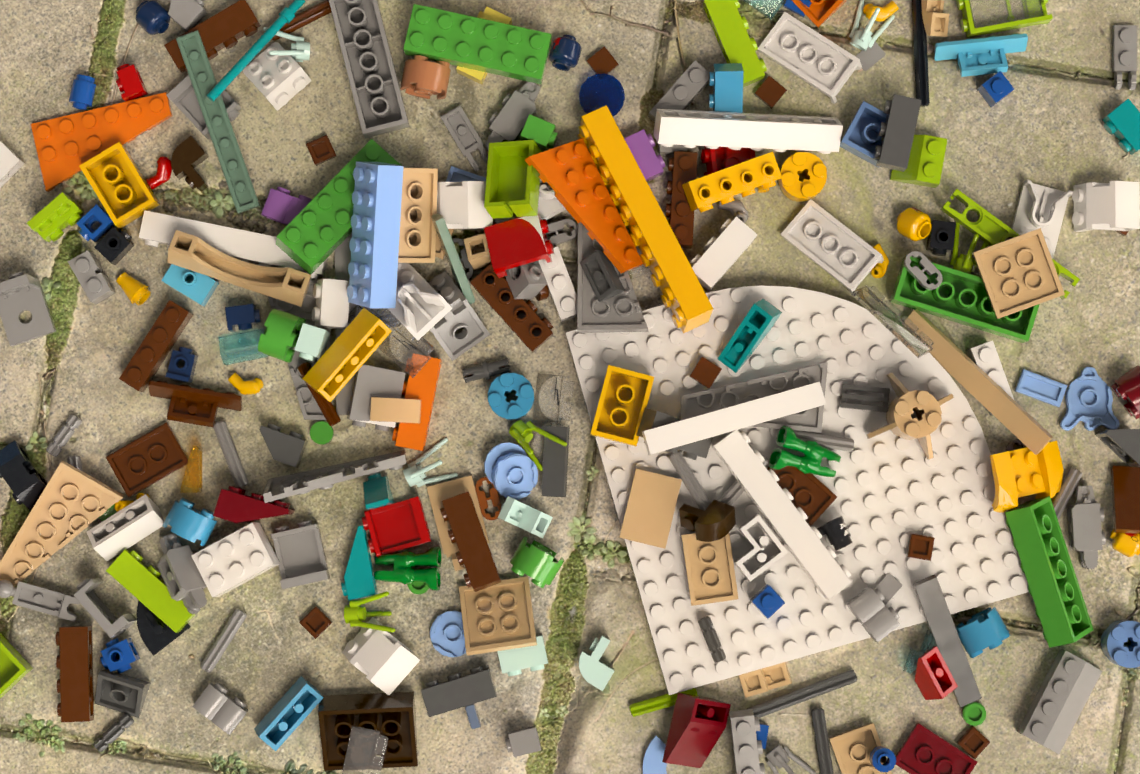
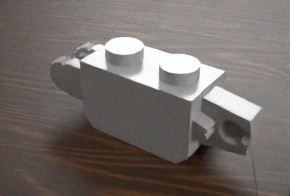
M527 82L519 91L515 90L513 94L508 93L502 102L504 107L500 113L495 112L488 122L491 125L489 127L491 134L485 142L488 152L489 143L518 140L529 114L533 116L536 114L534 102L541 90L539 85Z
M1092 486L1076 487L1075 504H1071L1067 509L1069 547L1074 551H1079L1082 567L1085 569H1095L1098 565V550H1103L1102 545L1106 543L1105 532L1101 531V522L1104 521V510L1100 508V503H1096Z
M175 534L163 536L160 540L163 557L157 564L171 598L176 601L182 600L188 612L192 615L196 614L201 610L200 608L207 604V598L203 591L207 586L191 556L193 553L189 545L182 546Z

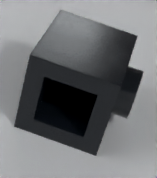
M932 220V228L928 235L926 250L932 251L933 255L946 256V252L950 253L953 251L956 222Z
M113 227L94 248L111 264L116 265L134 245L130 242L132 237L123 228L119 231Z

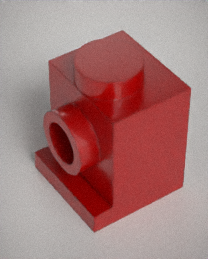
M124 64L117 68L116 72L119 78L116 79V83L120 92H125L121 94L125 102L148 94L138 68L134 64L131 66L130 64Z

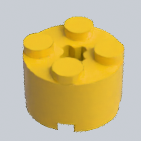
M797 152L788 157L780 168L782 178L778 182L782 193L790 200L796 202L808 201L815 198L825 186L827 168L816 155L808 152ZM805 173L806 179L803 182L799 181L800 176L798 174Z

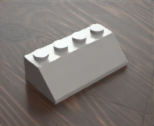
M1059 649L1017 732L1060 754L1102 671L1068 651Z

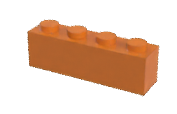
M413 354L412 359L408 358L406 372H409L408 382L404 381L402 395H405L404 399L421 400L420 424L399 423V427L394 428L392 441H396L395 446L424 452L442 363L441 359Z

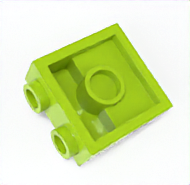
M62 192L30 219L27 224L45 241L54 242L64 234L63 230L69 225L74 226L82 218L80 215L84 211L71 197Z

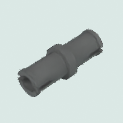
M508 358L490 363L484 361L482 365L463 368L462 372L463 376H465V383L483 378L489 380L491 376L510 373L511 369L508 364Z

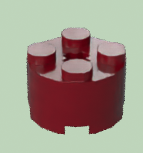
M1137 365L1113 381L1114 384L1110 387L1118 398L1121 397L1122 400H1125L1126 404L1123 407L1131 417L1134 416L1135 419H1140V366Z

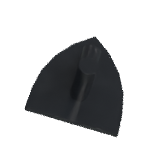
M138 602V630L144 644L153 656L191 627L187 623L179 633H175L143 603Z

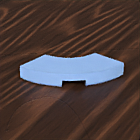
M657 735L651 740L645 751L642 768L643 774H667V763L662 762L666 744Z

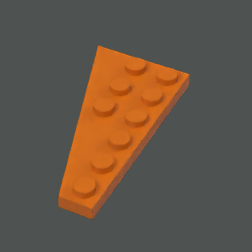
M164 92L32 123L31 128L46 192L53 190L60 183L71 179L73 175L82 171L79 167L81 164L118 142L123 145L129 143L140 134L151 130L172 117L167 93Z
M583 138L525 159L529 166L533 165L540 175L538 177L542 182H547L555 191L554 196L577 223L581 222L589 231L587 233L592 240H597L603 248V253L621 274L643 264Z

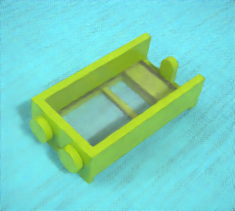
M956 0L957 8L962 11L963 19L960 20L963 33L966 32L967 38L1039 24H1048L1053 19L1052 14L1047 15L1046 4L1048 0Z

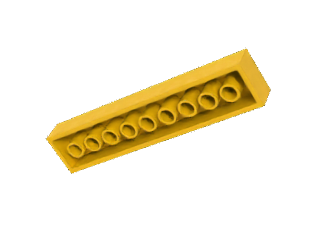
M607 105L581 116L579 134L577 135L578 139L583 138L615 206L618 207L621 213L620 216L625 227L628 226L631 232L629 235L635 247L638 246L642 253L640 258L643 265L649 267L652 272L650 276L654 286L660 288L663 294L661 299L665 307H670L673 313L672 320L676 328H681L684 334L709 322L713 307Z

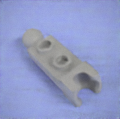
M8 580L0 581V598L13 596L12 604L62 619L76 621L77 615L68 610L69 604H80L74 595L23 581L18 582L17 588L13 587V584Z

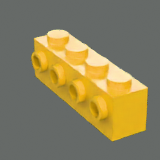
M770 152L689 181L682 186L691 211L699 209L700 213L713 209L712 204L720 201L721 205L734 201L733 196L740 193L743 198L756 193L754 188L762 186L763 190L776 186L775 181L781 179L782 175L774 153Z
M363 308L302 379L318 394L331 402L392 331L378 317Z

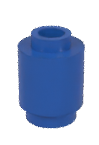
M80 74L76 75L69 97V102L73 103V108L86 110L87 107H92L96 84H94L95 78Z
M875 747L870 753V763L878 771L888 772L894 768L896 757L887 747ZM887 756V761L881 764V757Z

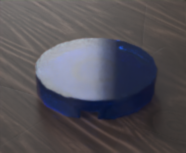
M605 73L594 74L588 77L581 85L579 91L580 105L587 114L607 105L612 116H615L625 101V93L620 81L614 76Z

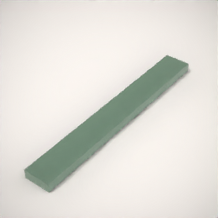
M197 30L177 37L176 40L236 211L240 214L260 206L223 98L220 94L213 102L207 97V94L216 86L217 81L200 33Z

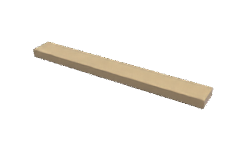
M918 309L913 310L900 327L923 346L952 377L1035 455L1039 454L1053 436Z

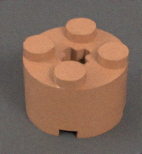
M414 55V59L405 61L400 90L406 89L405 93L420 98L430 99V96L437 95V100L445 99L451 72L449 68L450 63L445 61L430 62L425 56Z

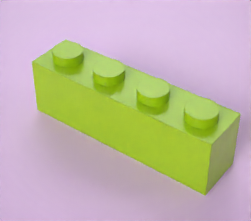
M704 0L703 8L726 62L742 63L743 87L764 79V72L767 71L763 59H758L756 54L758 47L753 37L750 38L747 29H749V25L745 16H740L738 8H740L739 1Z
M134 549L131 552L124 550L106 572L175 633H179L195 614L192 615L188 612L182 600L176 601L171 598L165 582L159 577L161 573L152 565L147 567L141 562L144 558Z

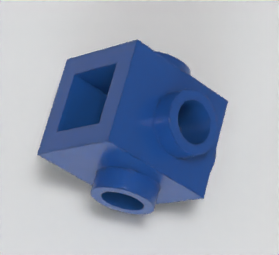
M117 638L106 643L107 648L101 651L103 656L100 657L106 670L109 669L110 673L117 670L119 674L131 669L130 664L140 659L131 638L121 642Z

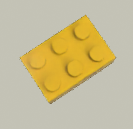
M120 142L79 166L114 225L120 229L143 216L144 210L151 211L160 205L127 149Z
M608 365L590 435L636 447L639 436L636 435L644 410L647 408L654 377Z

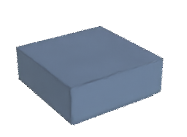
M475 703L466 706L465 710L471 729L481 727Z

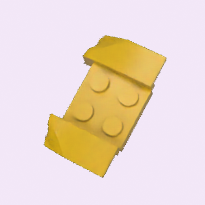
M1057 441L1049 442L1037 455L1028 447L990 455L995 482V498L992 506L996 512L1004 513L1009 509L1018 507V498L1037 494L1035 499L1047 496L1052 498L1061 489L1064 470Z

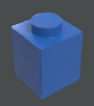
M999 71L977 90L988 105L993 107L1008 96L1014 88L1003 73Z
M770 585L764 586L750 599L752 604L767 619L785 604Z

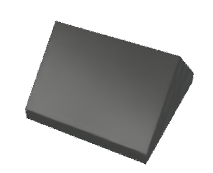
M1140 429L1103 430L1095 434L1129 467L1140 466Z
M109 669L101 670L98 674L94 704L139 718L151 683L122 673L119 674L115 671L110 673Z

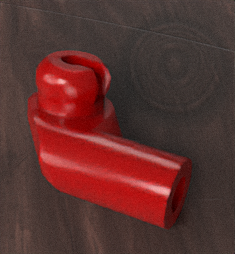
M165 156L157 160L156 175L146 180L152 190L171 178V161Z

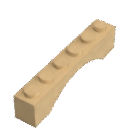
M178 230L175 231L168 248L167 263L302 307L309 288L310 274L289 267H265L244 262L218 251L199 237Z

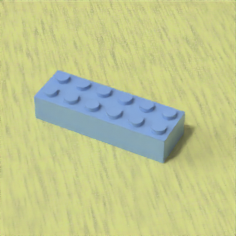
M356 161V167L353 171L355 187L352 194V202L354 204L351 217L352 238L349 243L351 261L348 265V272L350 274L349 286L347 288L348 302L367 308H395L403 166L383 162Z

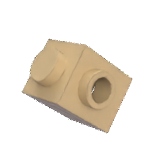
M485 233L464 239L468 261L474 270L492 264Z

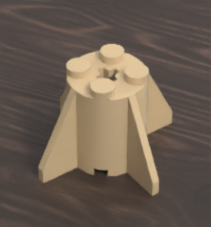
M893 373L888 374L887 377L897 397L889 404L888 412L886 413L887 425L866 434L867 438L870 439L891 430L893 434L903 439H918L927 459L934 458L930 434L941 423L942 412L940 406L953 399V395L949 394L936 400L927 391L914 390L909 392ZM915 412L916 418L912 419L911 414Z

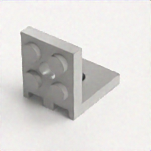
M444 271L428 283L446 300L452 309L430 330L453 361L488 337L490 333L453 280ZM464 327L460 334H455L457 329Z
M18 272L10 275V279L1 282L0 280V317L11 347L56 332L39 279L29 274ZM24 311H30L32 314V320L27 324L22 323L20 319Z

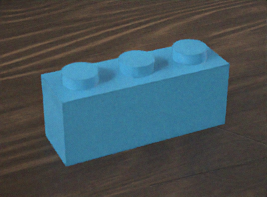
M742 63L714 64V72H709V86H713V94H709V108H713L714 112L743 113Z
M301 676L254 728L256 734L267 745L277 751L319 704L323 696Z

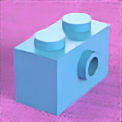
M171 264L161 280L204 307L219 285L212 277Z

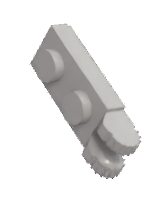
M1114 25L1112 28V72H1114L1115 89L1121 90L1123 83L1122 73H1128L1129 90L1136 89L1138 25Z
M459 105L441 116V120L475 172L480 170L477 161L471 155L476 150H479L482 159L488 164V154L483 147L484 144L462 107Z

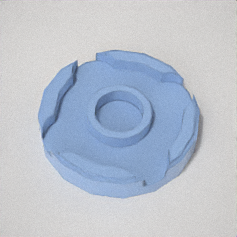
M521 453L504 455L493 468L492 482L494 488L506 498L509 496L519 500L527 497L538 482L536 464L529 457Z
M456 610L446 611L439 615L432 623L430 630L431 642L435 650L444 656L458 657L466 654L462 612Z

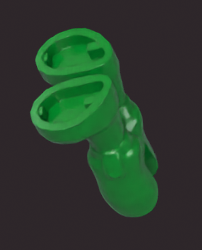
M784 425L780 428L776 438L777 445L800 451L804 456H797L786 450L776 448L769 459L770 468L780 470L786 466L797 467L804 474L811 473L824 477H835L836 471L826 466H820L823 457L830 461L840 462V455L819 445L816 441L801 440L796 436L793 429Z
M432 547L427 552L420 554L404 551L402 553L376 556L375 564L393 565V571H375L374 579L403 584L420 581L425 582L430 590L439 591L441 575L438 568L441 567L442 561L441 548ZM415 565H425L435 568L415 570L411 567Z

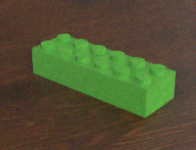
M414 4L404 44L405 55L409 56L421 55L432 61H445L450 63V65L542 85L552 36L550 33Z
M373 139L276 236V245L310 275L352 233L351 217L354 206L352 194L355 187L353 171L356 167V161L401 165Z
M910 257L912 261L910 266L912 268L917 266L922 270L923 268L918 264L920 259ZM903 258L890 302L911 309H918L921 312L1017 342L1025 343L1029 341L1040 304L996 319L981 277L931 262L941 272L943 280L936 289L927 290L906 270ZM924 271L923 273L928 277L927 284H936V275L930 276Z
M1047 496L1024 502L1018 507L1005 512L1006 523L1013 535V544L1016 551H1018L1021 569L1028 581V590L1033 597L1036 615L1043 627L1044 639L1047 641L1049 648L1074 643L1094 629L1051 498Z

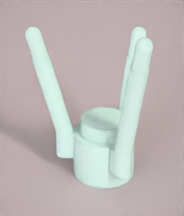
M860 0L853 28L848 37L851 38V45L866 51L868 47L872 48L876 39L889 26L895 16L891 15L872 36L873 33L870 29L880 12V8L877 7L866 27H860L857 30L864 6V0Z
M281 31L276 33L277 36L295 41L296 43H291V50L269 51L270 55H288L296 62L309 61L310 42H304V37L294 36Z
M444 438L418 459L409 463V468L403 470L410 487L417 485L419 488L425 484L458 477L457 473L423 479L427 477L426 472L441 465L442 460H438L425 467L420 463L448 441L447 438Z

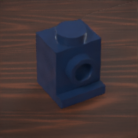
M254 304L225 307L227 328L230 332H236L235 327H238L239 330L253 329L252 325L262 323L261 311L256 309Z
M179 347L178 351L172 350L165 377L192 383L198 356L192 354V349ZM181 359L185 361L183 368H179L177 365Z

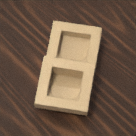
M922 0V16L927 36L947 37L949 14L943 13L944 0Z
M371 397L370 421L420 424L421 400Z
M786 662L739 675L745 698L792 683Z

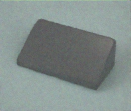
M596 250L580 262L599 302H603L625 291L611 261L603 251Z

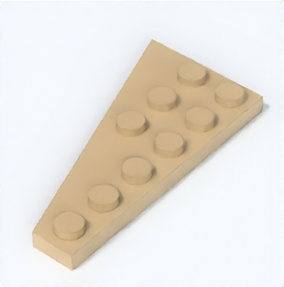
M62 460L1 559L0 581L8 580L13 584V587L17 586L19 581H23L37 567L46 562L54 553L86 529L89 524L121 500L124 495Z

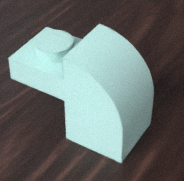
M509 496L502 505L498 518L541 538L544 537L553 518Z
M603 635L600 639L595 637L589 647V650L592 651L590 655L582 650L579 657V669L583 678L601 691L604 690L615 671L599 661L610 643V639Z

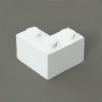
M759 514L738 528L752 548L734 561V563L748 581L751 582L788 553Z

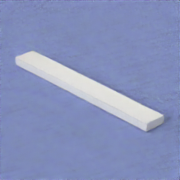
M820 382L649 429L643 431L642 435L648 455L823 406L826 405Z

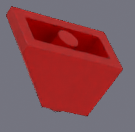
M933 646L918 658L914 680L925 700L943 699L958 687L937 646Z

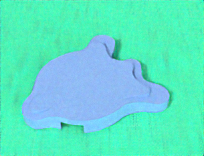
M1083 368L1080 375L1067 388L1065 395L1067 410L1065 416L1060 421V427L1065 431L1073 429L1080 421L1084 422L1085 429L1088 431H1092L1100 425L1109 430L1119 427V420L1112 411L1113 396L1111 388L1098 376L1095 368Z

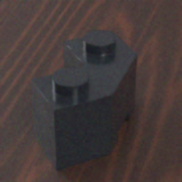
M15 440L0 450V478H4L13 491V498L19 505L24 504L29 510L32 509L48 484L47 480L34 468L28 453Z

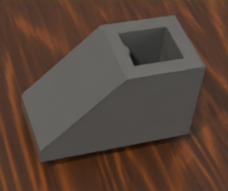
M268 423L267 427L261 425L259 430L273 459L298 468L308 442L302 440L304 435L290 431L289 435L280 432L282 427Z

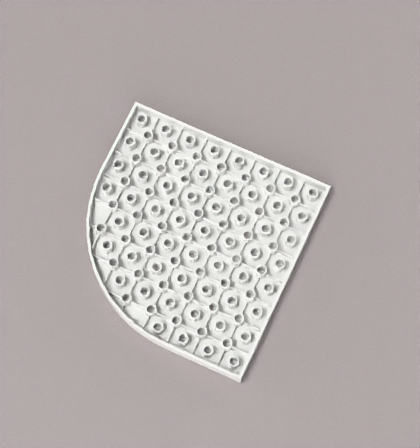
M759 285L727 288L705 293L713 307L709 322L684 334L681 328H676L672 320L673 313L670 307L666 308L665 305L642 311L648 332L578 333L577 329L566 332V338L591 426H593L608 365L653 376L654 381L646 409L659 411L680 419L682 396L709 390L689 377L701 357L706 358L722 369L710 389L828 362L825 388L826 405H824L822 433H807L854 440V449L851 452L830 449L841 456L840 462L822 458L820 466H826L836 471L835 477L813 474L837 498L815 521L811 528L813 526L818 528L842 516L853 542L836 551L834 546L830 544L826 534L820 539L825 547L829 545L835 552L837 557L834 559L838 565L841 566L843 564L851 574L849 579L852 583L829 600L825 599L745 491L731 505L735 507L736 525L729 532L733 563L752 548L738 528L757 514L761 516L788 553L751 582L746 579L734 563L739 598L737 600L691 606L681 535L696 532L681 527L679 509L684 503L698 509L699 507L683 481L681 482L665 549L624 539L669 695L870 638L871 636L846 604L867 587H871L874 590L888 573L902 584V587L885 605L887 608L892 607L900 617L897 619L900 626L893 631L927 621L913 583L934 574L938 579L950 614L1029 592L1028 581L1021 569L1018 551H1016L1013 544V535L1006 523L1005 512L999 513L993 510L995 482L990 460L991 453L973 410L954 380L938 361L905 331L880 315L853 302L822 292L795 287ZM764 298L782 313L739 371L735 373L719 361L718 357L753 304ZM890 373H893L909 392L914 390L927 391L936 400L952 394L954 398L940 406L942 412L941 423L930 434L934 458L927 459L918 439H903L893 434L891 430L868 439L866 434L887 425V412L840 408L842 384L890 388L888 407L891 401L897 397L887 377ZM847 390V394L884 397V393ZM846 399V403L883 407V402ZM915 412L911 414L912 419L916 418ZM752 426L738 429L739 433L743 430L751 442L748 445L753 451L758 450L768 460L776 448L785 449L797 456H804L800 451L777 445L776 438L780 429ZM731 432L713 437L707 458L697 456L696 460L684 457L710 502L714 499L719 500L736 481V478L712 448ZM595 436L621 528L636 469L681 479L669 459V456L673 454L672 452L665 450L648 455L644 438L639 437L637 446L634 447ZM910 533L935 538L931 561L906 557ZM766 585H770L785 602L768 619L750 601ZM707 616L711 618L712 628H715L721 643L720 648L724 650L726 659L717 663L712 658V651L709 650L703 636L704 631L703 629L701 630L698 623L699 619Z

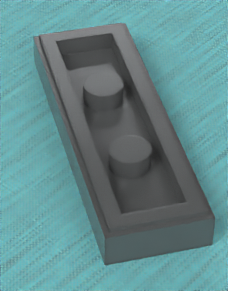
M545 426L546 432L565 441L567 446L556 443L544 436L542 496L566 497L570 427Z

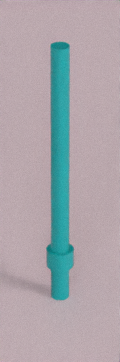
M294 0L288 8H283L277 20L207 94L211 101L214 102L286 23L289 24L293 20L294 14L305 3V0Z

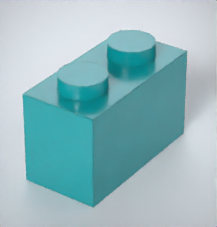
M1128 98L1104 117L1102 121L1105 123L1104 128L1107 132L1117 137L1119 140L1118 144L1122 150L1132 155L1140 149V112Z

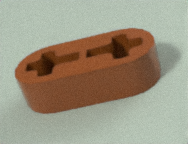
M487 477L480 478L475 487L481 513L487 520H496L502 507L499 493L493 485V488L489 489L491 497L486 498L485 492L480 491L479 487L483 486V481H487L488 484L492 483ZM487 500H492L493 506L498 507L494 517L485 513V509H488Z

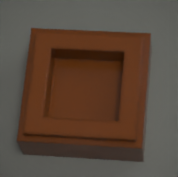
M605 46L586 61L600 80L619 66Z
M768 76L754 95L772 109L787 90L772 77Z
M327 135L306 144L316 166L337 157Z
M701 357L689 377L710 389L722 369L706 358Z
M910 533L906 557L931 561L935 538Z
M315 606L299 623L316 639L333 622L318 606Z
M971 726L956 743L973 759H976L989 745L990 741L974 726Z

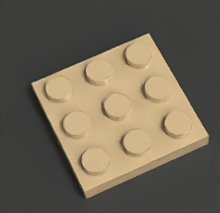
M1041 228L973 252L996 319L1065 295Z
M528 576L501 580V583L477 592L472 587H459L467 656L537 645Z

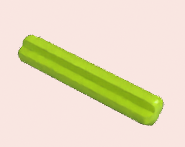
M696 688L679 692L698 696ZM678 693L672 695L664 694L630 704L631 715L636 717L674 706Z

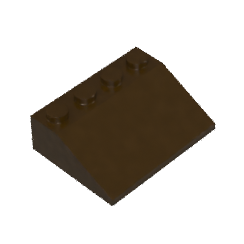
M414 691L392 692L390 695L386 693L323 696V699L319 702L318 716L324 771L363 769V764L364 769L418 766Z

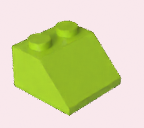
M914 134L907 169L904 172L891 170L890 180L936 188L940 184L947 139Z

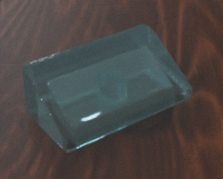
M265 329L219 337L220 355L224 365L268 357V355L258 351L261 333L264 334Z

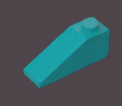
M764 298L754 303L718 357V360L737 373L771 330L782 312Z
M381 473L368 476V481L363 482L366 509L372 510L393 504L394 499L387 476L382 477Z
M363 525L358 526L344 575L345 582H341L343 595L348 596V600L378 594L367 534Z

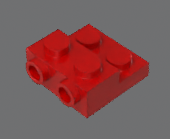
M704 146V149L701 150V160L707 166V172L704 173V176L756 158L755 150L741 147L740 150H732L728 147L719 146L718 149H710Z

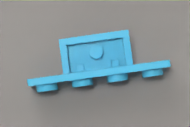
M1012 34L936 43L934 60L957 59L961 77L994 74L999 71L1002 73L1007 72L1008 64L1005 54L1026 51L1028 36L1027 34Z

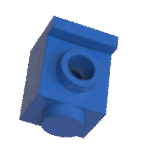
M97 204L76 223L81 228L78 232L87 241L92 239L94 242H97L110 228L115 226L110 216ZM95 222L100 223V227L97 230L93 229Z

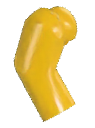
M890 1L883 8L879 7L880 12L875 21H885L899 10L896 3ZM871 3L866 4L863 8V13L870 20L875 9L879 6Z

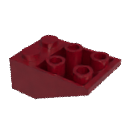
M229 486L228 489H221L213 516L234 523H244L294 514L295 510L289 508L290 503L280 500H274L273 503H265L264 497L261 494L251 493V496L245 495L246 490Z
M678 692L662 762L701 768L726 728L731 704L713 698Z

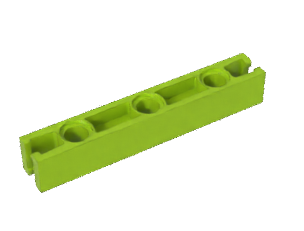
M958 189L949 198L953 200L956 197L966 206L960 214L949 207L951 204L949 201L940 209L974 235L978 234L979 239L989 246L1004 242L1007 238L1012 239L1020 236ZM967 211H975L977 213V222L967 220ZM1053 260L1058 277L1059 275L1070 281V285L1075 287L1080 279ZM1064 290L1065 295L1060 296L1062 300L1067 298L1070 292Z

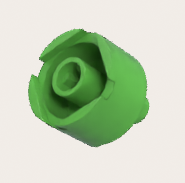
M272 309L264 324L266 329L264 334L261 333L258 351L291 363L295 352L293 349L296 347L302 324L306 322V319L282 310Z
M523 537L510 560V563L513 565L511 570L520 576H523L525 573L532 578V583L541 588H544L545 584L551 585L564 559L562 557L559 560L556 559V552L535 540L532 544L528 543V537Z

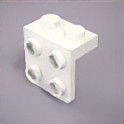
M274 42L243 69V73L278 111L312 80L291 56L270 55L269 51L285 50L278 42Z

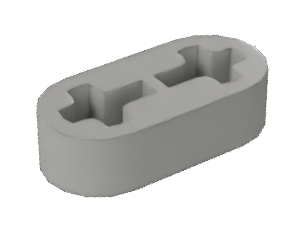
M564 219L548 224L549 232L546 235L554 233L555 236L550 237L549 240H551L553 246L573 240L578 233V226L573 220ZM564 225L573 229L570 236L567 233L558 234V231L563 230Z
M913 251L906 255L904 267L922 287L927 290H934L941 285L943 280L941 272L924 254L919 251ZM910 257H918L920 259L918 264L923 269L920 270L917 266H914L912 268L910 266V263L912 262ZM926 271L930 276L935 274L936 284H927L928 277L923 272Z

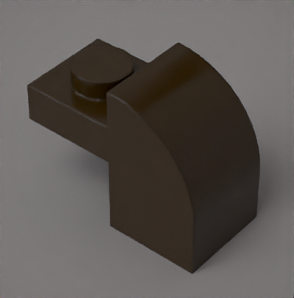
M190 136L174 150L171 158L172 170L179 180L187 175L185 181L192 189L197 187L202 192L208 187L194 168L209 156L197 141Z
M715 499L705 511L685 503L679 509L681 527L695 531L696 540L711 542L725 537L736 525L735 507Z

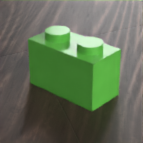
M529 114L520 138L521 141L535 140L540 150L544 152L554 148L558 133L555 132L554 124Z

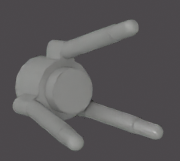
M779 744L766 754L768 759L766 763L771 768L773 774H779L776 766L778 769L783 767L788 774H795L787 764L790 761L789 758L810 774H817L806 763L795 756L787 746L783 748Z

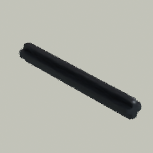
M912 0L916 99L922 100L920 107H926L930 103L927 34L923 23L922 0Z

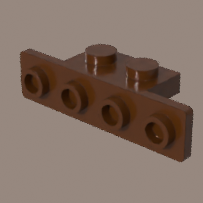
M149 381L150 396L171 399L167 420L214 427L218 408L242 410V397L232 392L221 393L208 388L197 389L184 384L173 385L165 381Z

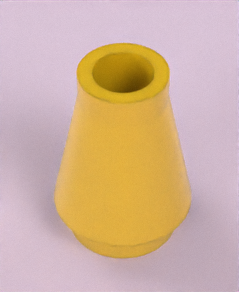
M126 272L122 273L116 280V283L120 285L132 304L142 305L151 295L147 285L131 277Z

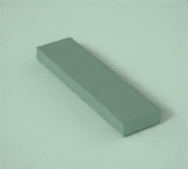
M436 213L431 218L457 286L469 304L475 303L473 292L446 222L441 214Z

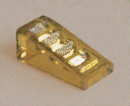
M193 446L191 449L180 493L202 492L201 446Z

